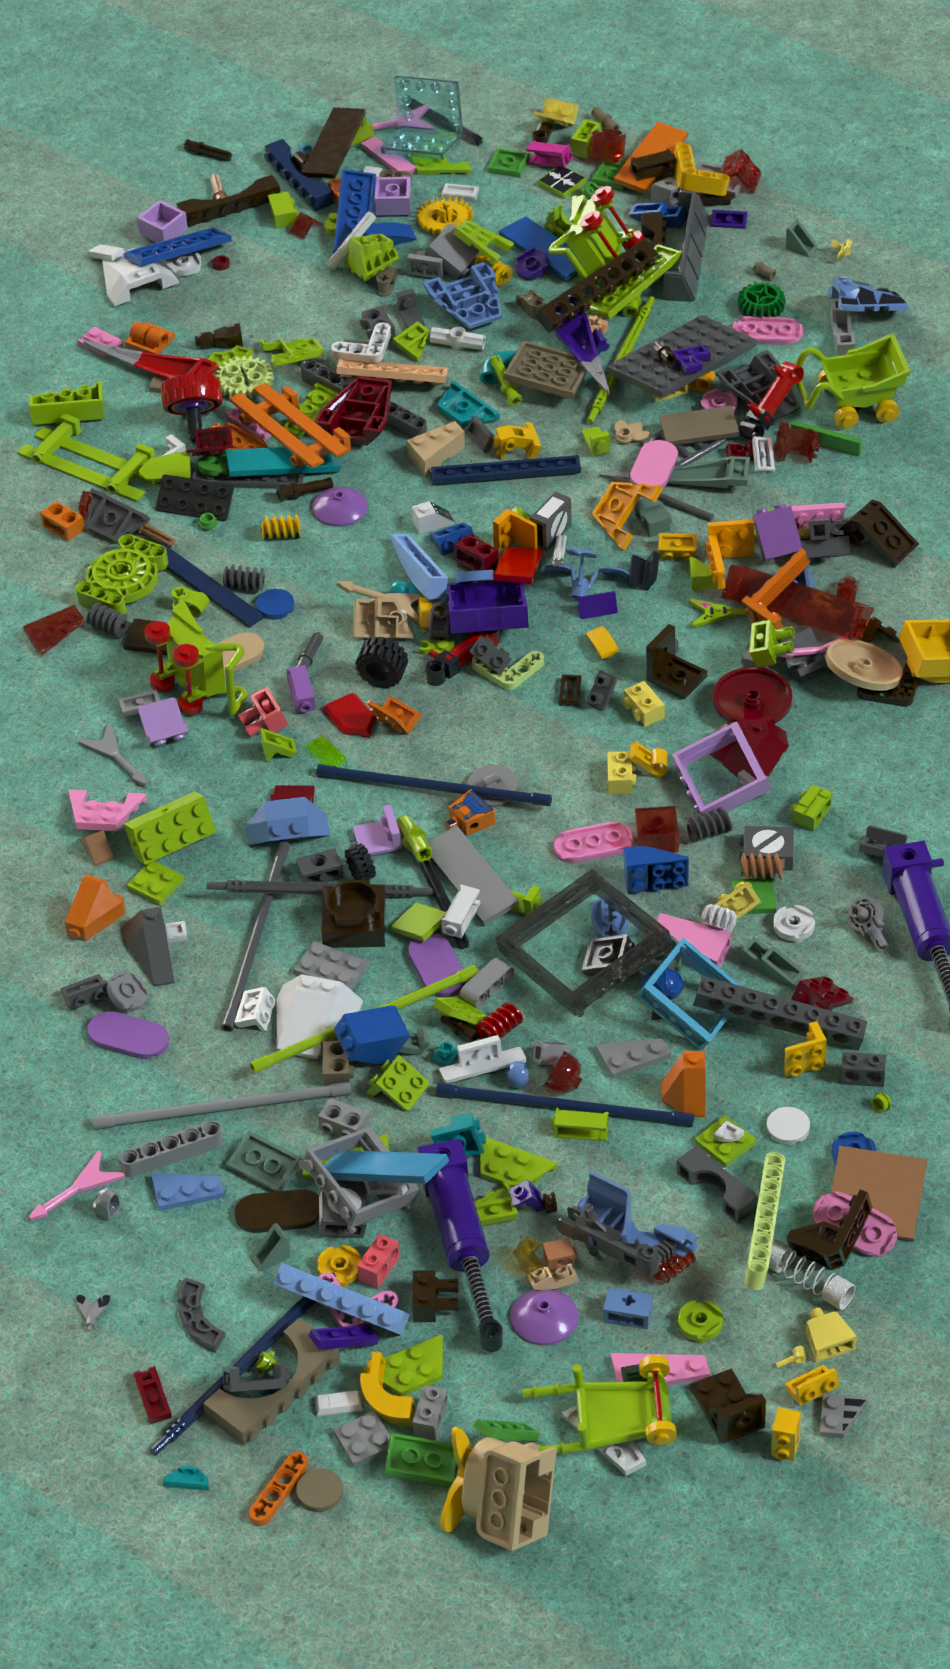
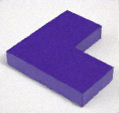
M703 344L671 351L676 356L675 363L685 374L702 371L703 365L699 361L711 359V352Z

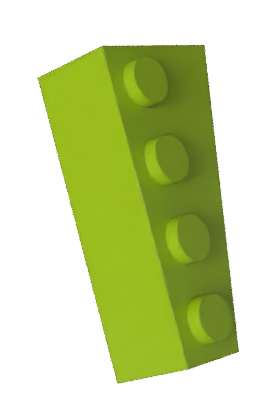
M98 381L96 385L90 387L87 384L80 385V389L76 390L62 389L57 394L48 392L29 396L32 425L60 424V417L64 413L76 417L80 421L105 419L102 381Z

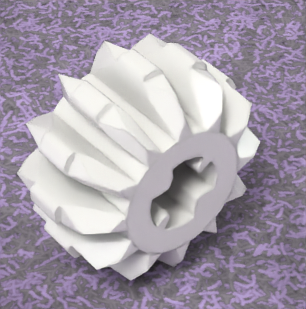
M709 904L702 911L700 921L704 925L732 932L737 922V915L734 911L723 906Z

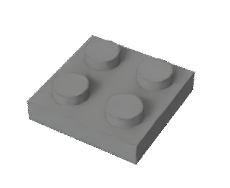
M375 1411L333 1429L334 1435L354 1468L380 1457L388 1451L390 1435Z

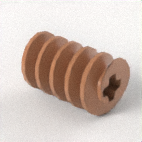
M742 853L741 877L744 873L746 879H749L752 873L754 879H758L761 873L762 878L766 879L769 873L771 879H774L777 873L779 879H782L783 857L780 859L778 853H775L774 859H772L770 853H767L766 858L763 859L762 854L759 853L757 859H755L753 853H751L749 859H747L745 853Z

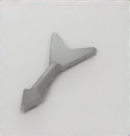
M107 724L102 740H78L79 745L110 759H115L132 776L133 782L144 787L147 786L143 772H138L120 754L111 724Z

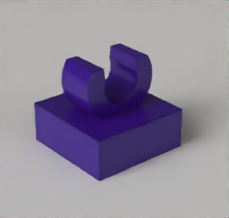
M594 329L592 334L598 354H600L602 350L607 351L610 344L606 343L607 339L600 330Z

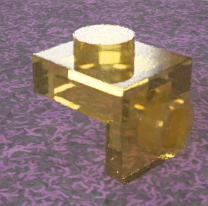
M525 1237L513 1251V1254L519 1261V1267L526 1273H533L536 1269L544 1268L534 1253L542 1244L538 1239Z

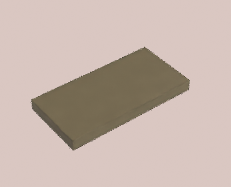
M732 406L659 415L664 439L673 445L739 437V429Z

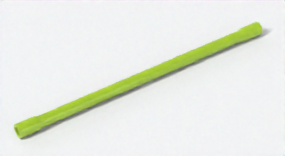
M471 965L458 971L456 974L380 1007L394 1005L400 1010L454 985L471 980L479 971L475 965ZM335 1026L275 1053L251 1061L249 1065L254 1074L261 1072L276 1063L320 1045L323 1041L336 1038Z

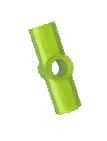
M410 816L398 817L396 822L400 835L403 838L401 840L403 846L409 849L418 861L430 860L433 854L431 846L425 839L427 837L426 832L418 827Z

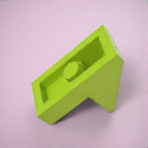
M263 728L259 729L267 762L271 760L275 753L291 758L297 754L294 739Z

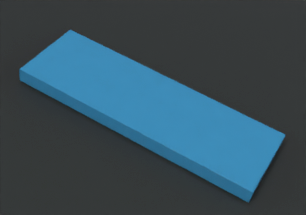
M348 1150L334 1155L324 1166L335 1180L426 1184L449 1162L447 1154Z

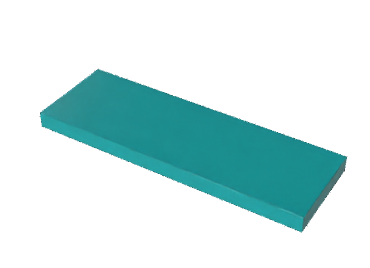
M286 447L225 450L230 477L340 471L339 458L332 454L322 457L324 460L323 464L311 468L307 464L301 467H294L290 461L293 453Z

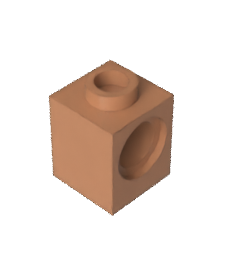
M569 1237L543 1243V1257L550 1272L570 1263L575 1268V1259L578 1258L576 1246L571 1245Z

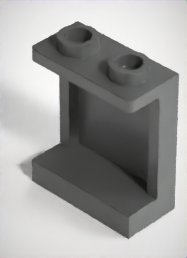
M272 1363V1377L240 1379L238 1367L223 1366L224 1390L237 1392L286 1388V1382H289V1370L285 1368V1364Z

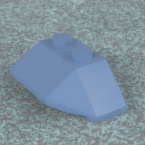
M305 797L266 801L247 824L249 845L330 835L327 815Z

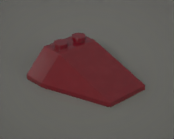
M358 376L320 410L314 422L331 436L334 435L333 430L340 427L350 435L351 444L368 446L381 434L387 424L392 381Z

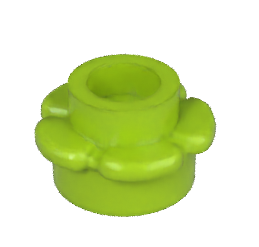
M877 1092L871 1099V1105L876 1112L882 1113L883 1111L890 1110L891 1099L887 1094Z

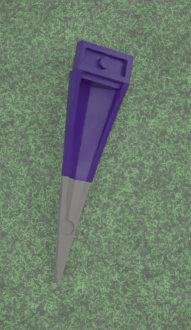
M580 312L573 321L565 322L564 326L558 331L554 330L555 335L604 391L609 394V388L586 312Z

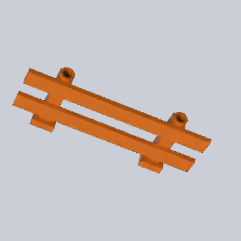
M267 383L253 387V391L266 400L258 404H254L242 393L229 398V401L241 410L239 420L242 424L246 423L249 425L256 422L293 453L290 461L294 467H301L307 464L309 467L314 468L324 463L322 459L324 456L332 454L337 458L351 451L350 435L340 427L333 430V436L327 433L298 409V394L289 386L282 388V394H279ZM277 412L282 413L317 443L307 447L270 417V415Z

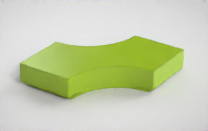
M236 345L229 351L212 352L207 360L216 362L217 366H223V362L229 363V359L234 361L236 357L242 359L245 356L248 359L253 355V350Z

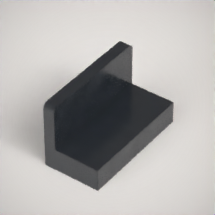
M653 551L647 560L633 554L630 560L628 583L648 591L657 580L660 553Z

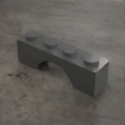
M695 1146L677 1159V1173L691 1185L708 1183L717 1186L723 1191L725 1195L723 1196L722 1211L736 1223H740L756 1211V1193L752 1189L745 1187L736 1176L728 1173L723 1165L716 1163L706 1151H702Z

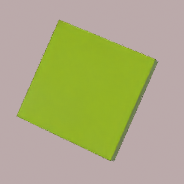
M415 903L391 925V930L394 933L424 942L442 925V918H444L446 912Z

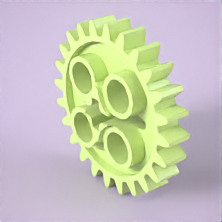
M245 356L242 359L236 357L234 361L229 359V363L223 362V366H218L219 370H216L215 376L221 382L223 395L229 394V398L239 393L246 397L249 396L251 399H253V395L260 397L253 391V387L263 383H267L269 386L273 385V370L270 368L269 363L265 364V360L259 361V357L253 359L252 356L248 359Z

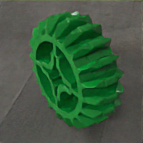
M761 281V283L754 282L753 285L748 284L747 287H743L739 292L737 304L743 316L776 317L780 316L781 312H784L786 299L781 287Z

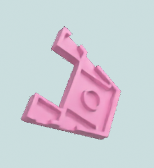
M69 789V799L76 829L117 831L129 819V815L135 813L139 809V805L146 802V794L128 793L124 804L114 801L102 803L90 800L86 802L87 790Z

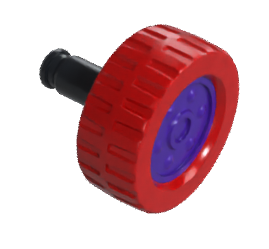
M183 374L171 377L161 384V401L164 411L173 415L187 416L189 440L191 442H196L194 430L202 429L201 414L218 409L223 402L221 382L218 377L211 374Z

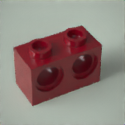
M467 535L454 544V560L475 571L491 570L498 565L499 549L471 535Z

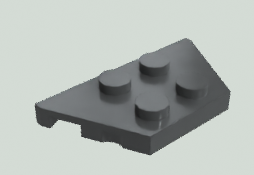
M93 488L90 490L92 498L91 504L88 506L89 516L86 527L118 543V539L121 536L131 535L151 519L148 515Z

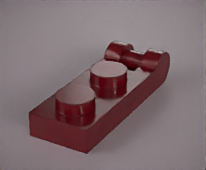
M149 1367L147 1371L140 1372V1370L133 1372L149 1424L171 1419V1411L156 1367Z

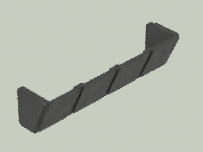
M680 190L678 206L684 207L688 221L679 273L665 272L663 297L672 301L692 302L696 300L699 283L697 279L700 277L701 257H703L709 217L696 192Z

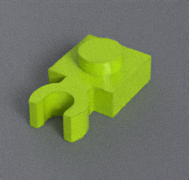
M422 640V647L419 648V652L422 655H428L430 650H434L439 654L444 650L449 652L455 648V641L435 640V643H431L428 640Z

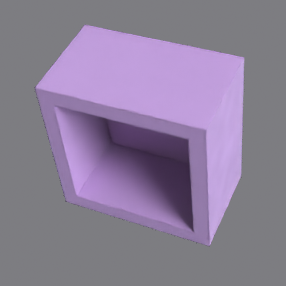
M161 200L137 217L139 234L156 243L176 238L188 229L186 212Z

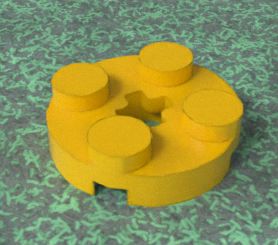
M340 1245L341 1248L333 1249L332 1246L325 1249L318 1258L319 1276L322 1273L334 1272L341 1287H347L358 1279L357 1265L361 1260V1256L356 1249L347 1245ZM344 1263V1267H342V1268H337V1267H336V1264L340 1265V1264Z

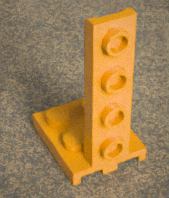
M753 519L707 523L708 542H705L706 554H708V563H710L713 582H717L718 589L725 588L723 576L725 575V568L722 559L754 556Z

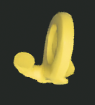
M847 239L843 244L838 243L837 240L831 242L832 247H836L839 250L837 254L839 260L851 254L852 240Z

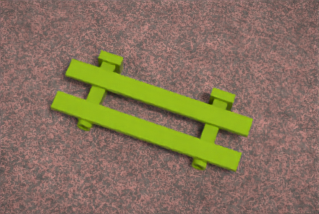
M65 413L60 417L61 424L54 431L42 427L34 435L36 438L43 440L37 448L25 444L17 452V454L36 463H41L135 502H138L146 492L128 485L134 477L155 485L154 480H145L138 473L140 468L150 458L155 457L154 448L139 443L135 447L136 454L129 461L70 438L71 435L78 436L81 433L80 420ZM61 447L118 470V472L110 478L55 456L53 453Z

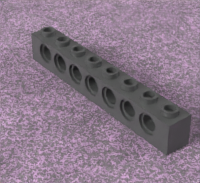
M701 976L693 1006L805 1037L806 1033L809 1032V1023L817 1021L827 1043L858 1051L864 1039L867 1026L866 1020L706 976Z

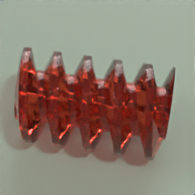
M687 1252L684 1257L674 1254V1256L670 1255V1259L666 1258V1263L662 1261L659 1264L658 1272L652 1276L657 1280H662L664 1283H669L670 1277L675 1278L677 1273L683 1272V1267L688 1268L690 1263L696 1262L695 1254Z

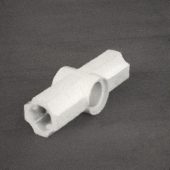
M432 327L430 342L449 345L454 350L468 348L483 351L486 336L468 333L462 327H454L451 330Z

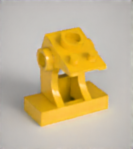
M526 422L524 427L511 425L496 428V436L493 437L495 444L493 447L494 450L497 449L496 456L499 455L501 460L504 459L507 451H511L515 447L523 448L528 459H536L542 447L533 423Z

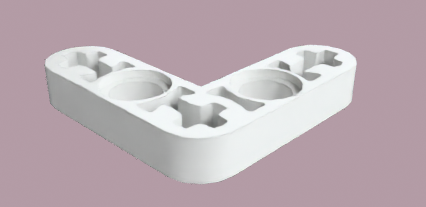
M387 323L375 325L369 345L350 342L333 343L331 346L332 356L337 359L371 363L382 361L391 336L390 325Z

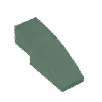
M755 937L747 943L738 956L740 960L751 968L791 987L805 974L804 970L774 946L769 949Z

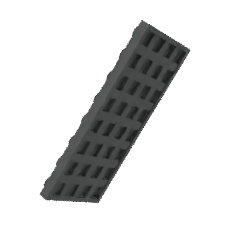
M701 315L608 365L607 373L663 398L756 347L757 339ZM658 341L668 346L671 351L703 344L711 352V359L699 361L703 365L702 371L685 374L676 363L673 364L671 362L672 365H668L663 359H660L653 346Z

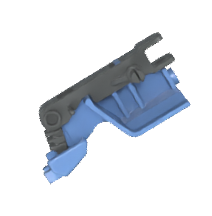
M592 1171L589 1173L587 1196L579 1201L577 1207L569 1205L567 1208L568 1217L574 1223L562 1218L557 1220L558 1231L573 1240L585 1243L591 1256H596L599 1250L649 1276L655 1275L659 1270V1264L662 1261L666 1263V1258L669 1260L670 1255L674 1256V1254L684 1257L687 1252L694 1253L698 1248V1244L695 1243L697 1236L686 1231L684 1227L661 1224L654 1227V1233L639 1231L632 1221L630 1191Z

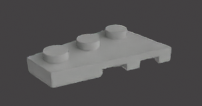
M662 1038L595 1044V1050L613 1079L671 1058V1052Z

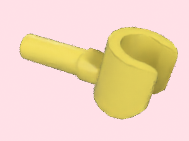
M797 1346L793 1348V1356L775 1363L777 1368L793 1362L796 1364L804 1363L806 1361L804 1347Z

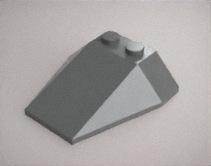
M766 350L756 354L750 365L733 371L729 366L717 371L715 375L737 397L747 404L752 402L757 406L778 376L774 372L773 366L778 365L780 367V364ZM792 389L772 416L774 421L800 409Z

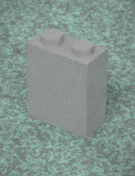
M450 224L428 246L425 255L443 258V270L454 279L459 280L462 276L466 277L470 272V268L475 264L480 250L475 249L473 245L469 247L453 233L456 229Z

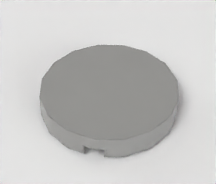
M127 971L116 972L109 979L107 994L117 1007L126 1011L138 1010L146 1002L147 988L137 975H131Z

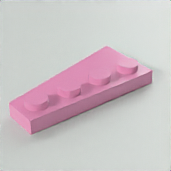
M844 503L791 506L797 529L803 525L809 526L811 518L830 517L831 523L836 520L843 519L846 510Z

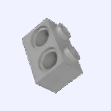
M333 1098L329 1099L318 1115L319 1129L326 1134H334L339 1137L370 1126L369 1112Z
M429 1385L424 1386L412 1421L414 1437L437 1440L448 1407L447 1389Z

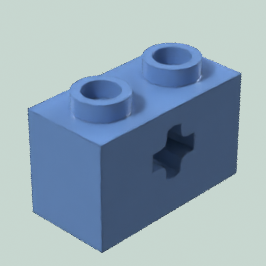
M609 1288L603 1308V1321L605 1323L648 1329L653 1311V1295L644 1292L637 1293Z

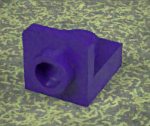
M528 1179L510 1188L511 1200L516 1208L526 1203L528 1207L531 1206L537 1212L545 1209L541 1191Z

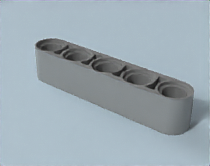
M208 1121L127 1149L120 1154L122 1172L126 1177H135L216 1149L223 1143L221 1125L216 1121Z

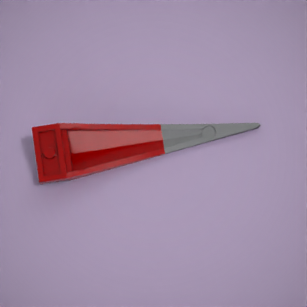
M83 340L84 345L163 380L191 373L213 375L218 368L216 362L202 357L155 354Z

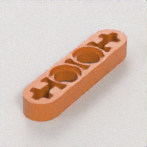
M299 1451L293 1452L281 1465L249 1510L250 1521L253 1525L258 1527L265 1526L276 1514L297 1485L301 1476L307 1471L308 1458L306 1454ZM299 1460L302 1461V1464H297L294 1468L293 1462L298 1463ZM283 1477L292 1479L288 1484H281L279 1482ZM270 1494L279 1496L274 1502L266 1499ZM264 1510V1516L256 1517V1513L261 1514Z

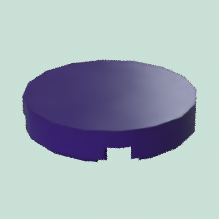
M531 248L518 256L514 267L516 273L521 278L534 280L546 272L550 261L542 249L535 250V248Z

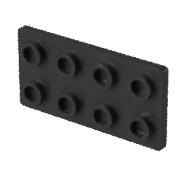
M164 474L155 509L157 511L200 517L204 513H211L217 520L227 521L234 486Z

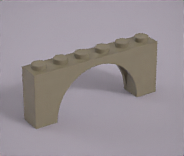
M298 1318L284 1331L285 1345L290 1348L298 1360L296 1372L286 1385V1388L260 1398H240L218 1389L203 1403L205 1416L245 1446L250 1440H255L262 1429L272 1425L282 1411L286 1412L291 1407L293 1401L298 1397H303L314 1382L318 1383L322 1379L324 1373L330 1368L333 1369L337 1366L340 1360L339 1348L318 1349L309 1337L310 1330L314 1328Z

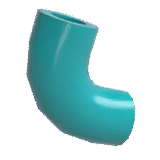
M502 351L490 355L482 364L480 381L484 384H494L498 379L489 361L492 356L496 355L497 358V355H500L507 369L517 351Z

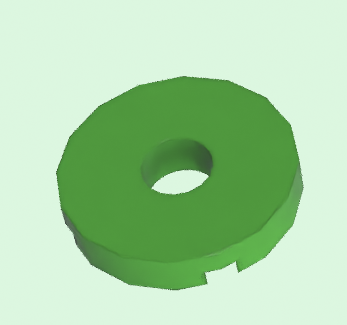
M225 454L205 455L198 460V469L204 475L219 476V473H223V475L229 474Z

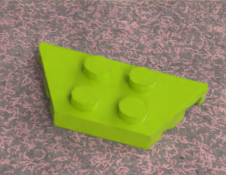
M486 1137L487 1143L483 1144L484 1153L480 1154L481 1178L502 1186L505 1181H509L511 1188L527 1179L531 1183H536L542 1179L544 1174L551 1170L555 1171L558 1167L557 1162Z
M442 1334L385 1357L383 1386L390 1388L398 1396H405L424 1388L425 1385H432L443 1379ZM367 1365L362 1367L363 1373H368Z

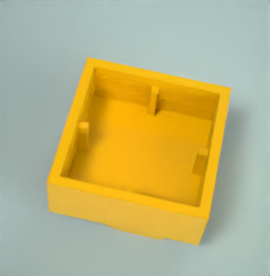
M950 619L905 620L899 639L908 657L907 664L913 677H919L933 683H950Z

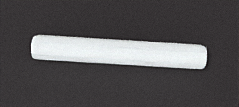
M366 213L326 263L328 268L331 270L336 269L349 252V238L359 237L365 233L376 219L373 213Z
M557 535L552 563L554 567L557 565L561 567L563 565L566 535Z

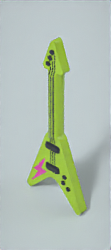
M690 599L689 602L690 605L704 612L702 616L692 623L693 628L732 616L748 615L745 608H731L696 599ZM767 606L768 611L771 613L775 612L778 614L783 612L782 607Z

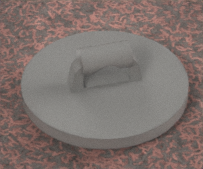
M501 765L483 766L474 771L467 782V785L517 791L516 776L510 769ZM480 797L490 807L501 806L510 801Z

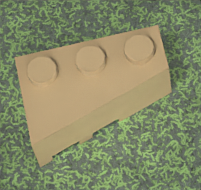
M456 421L407 440V455L425 477L429 475L431 467L441 466L443 461L447 458L450 459L465 448L464 431Z

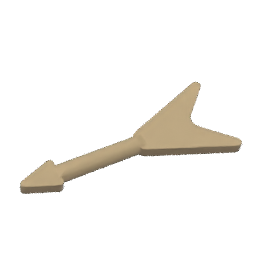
M338 581L336 586L347 593L354 592L374 599H397L401 607L400 609L406 610L407 618L420 624V617L411 607V604L418 602L419 597H425L422 593L384 594L354 585L352 581Z

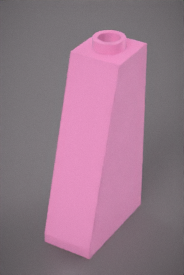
M660 913L657 920H653L650 931L652 933H668L678 941L682 938L686 939L719 968L731 946L730 931Z

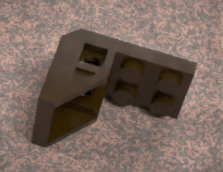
M871 500L839 529L844 530V535H836L835 533L832 535L833 537L849 536L850 544L862 546L869 540L893 568L919 545L881 502Z
M859 1189L857 1195H853L849 1204L851 1208L848 1214H844L840 1221L841 1228L823 1221L790 1230L786 1238L789 1247L792 1248V1251L796 1250L797 1256H806L807 1260L828 1269L835 1270L844 1267L873 1209L868 1192Z
M732 1368L690 1383V1389L719 1442L725 1443L765 1428L766 1399L762 1393L751 1392L746 1394Z

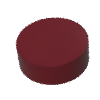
M223 255L216 256L212 260L213 268L219 271L228 269L230 267V259Z

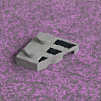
M823 1394L820 1436L844 1438L849 1431V1427L857 1420L863 1407H866L868 1397Z

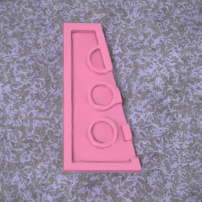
M610 1353L617 1382H623L621 1367L639 1364L643 1358L651 1355H661L669 1360L670 1372L665 1377L667 1386L710 1377L705 1355Z

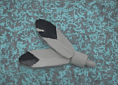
M78 1295L76 1297L77 1307L86 1319V1328L89 1332L95 1327V1319L108 1307L110 1303L109 1295L100 1297L93 1306H91L85 1296Z

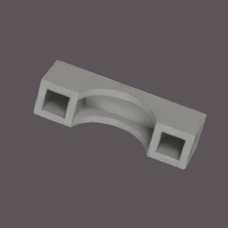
M831 299L830 318L836 356L848 355V350L856 349L855 336L851 330V311L840 310L838 307L839 299Z

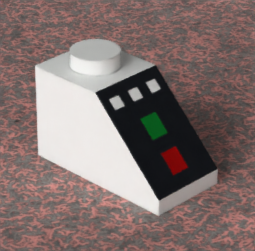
M430 501L412 506L413 523L419 534L455 524L448 510Z

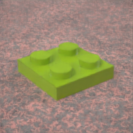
M153 861L146 864L127 884V890L161 905L185 879L184 875Z
M726 1115L694 1139V1143L706 1151L725 1168L756 1144V1138L746 1130H744L742 1138L733 1142H721L713 1139L714 1133L726 1120L744 1130Z

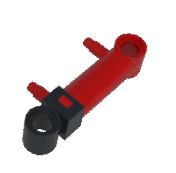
M788 361L783 362L780 367L778 365L773 366L774 372L778 376L757 406L752 402H748L749 412L746 416L749 419L741 422L739 426L740 436L750 440L753 437H763L765 430H768L774 421L772 416L791 388L803 379L804 369L802 366Z
M499 630L467 632L471 637L449 652L444 650L439 654L434 650H430L429 655L434 660L426 664L427 683L432 686H440L444 684L446 677L451 679L458 674L460 667L472 660L474 655L470 653V650L480 636L483 638L485 636L494 642V646H497L500 642Z

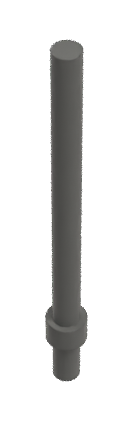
M618 475L613 479V482L631 483L630 479L627 480ZM662 493L657 498L659 501L706 520L712 521L714 518V514Z

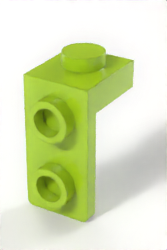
M600 427L582 430V435L592 456L610 452V435L608 431L601 432Z
M533 885L526 895L509 889L519 901V905L513 908L512 911L532 918L543 901L541 888Z

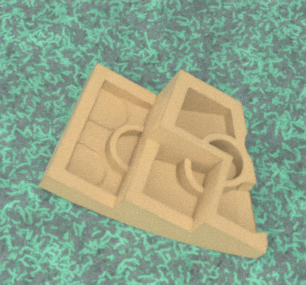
M354 599L353 638L372 639V637H384L385 639H413V633L406 623V618L400 609L401 607L397 599Z

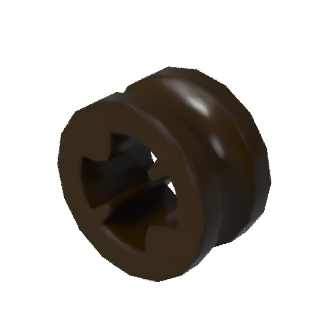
M551 1192L550 1195L543 1193L545 1212L549 1213L550 1210L557 1212L555 1193Z

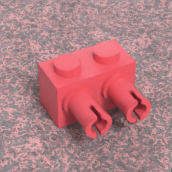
M268 687L250 695L254 703L253 707L238 714L243 725L259 717L258 720L244 726L250 737L259 733L260 728L277 732L289 725Z

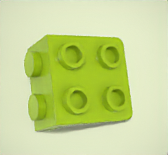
M398 1054L393 1060L387 1059L380 1067L382 1072L380 1075L375 1074L368 1084L371 1086L366 1093L374 1097L382 1091L404 1111H409L429 1086V1081Z

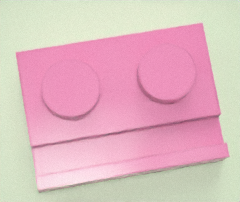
M93 327L84 334L82 339L77 340L79 346L104 358L107 357L106 354L84 345L83 340L114 347L122 345L121 339L96 327Z

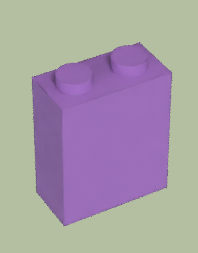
M785 504L774 506L775 510L767 511V508L758 510L756 515L752 516L763 561L793 554L802 548L791 506L786 507Z

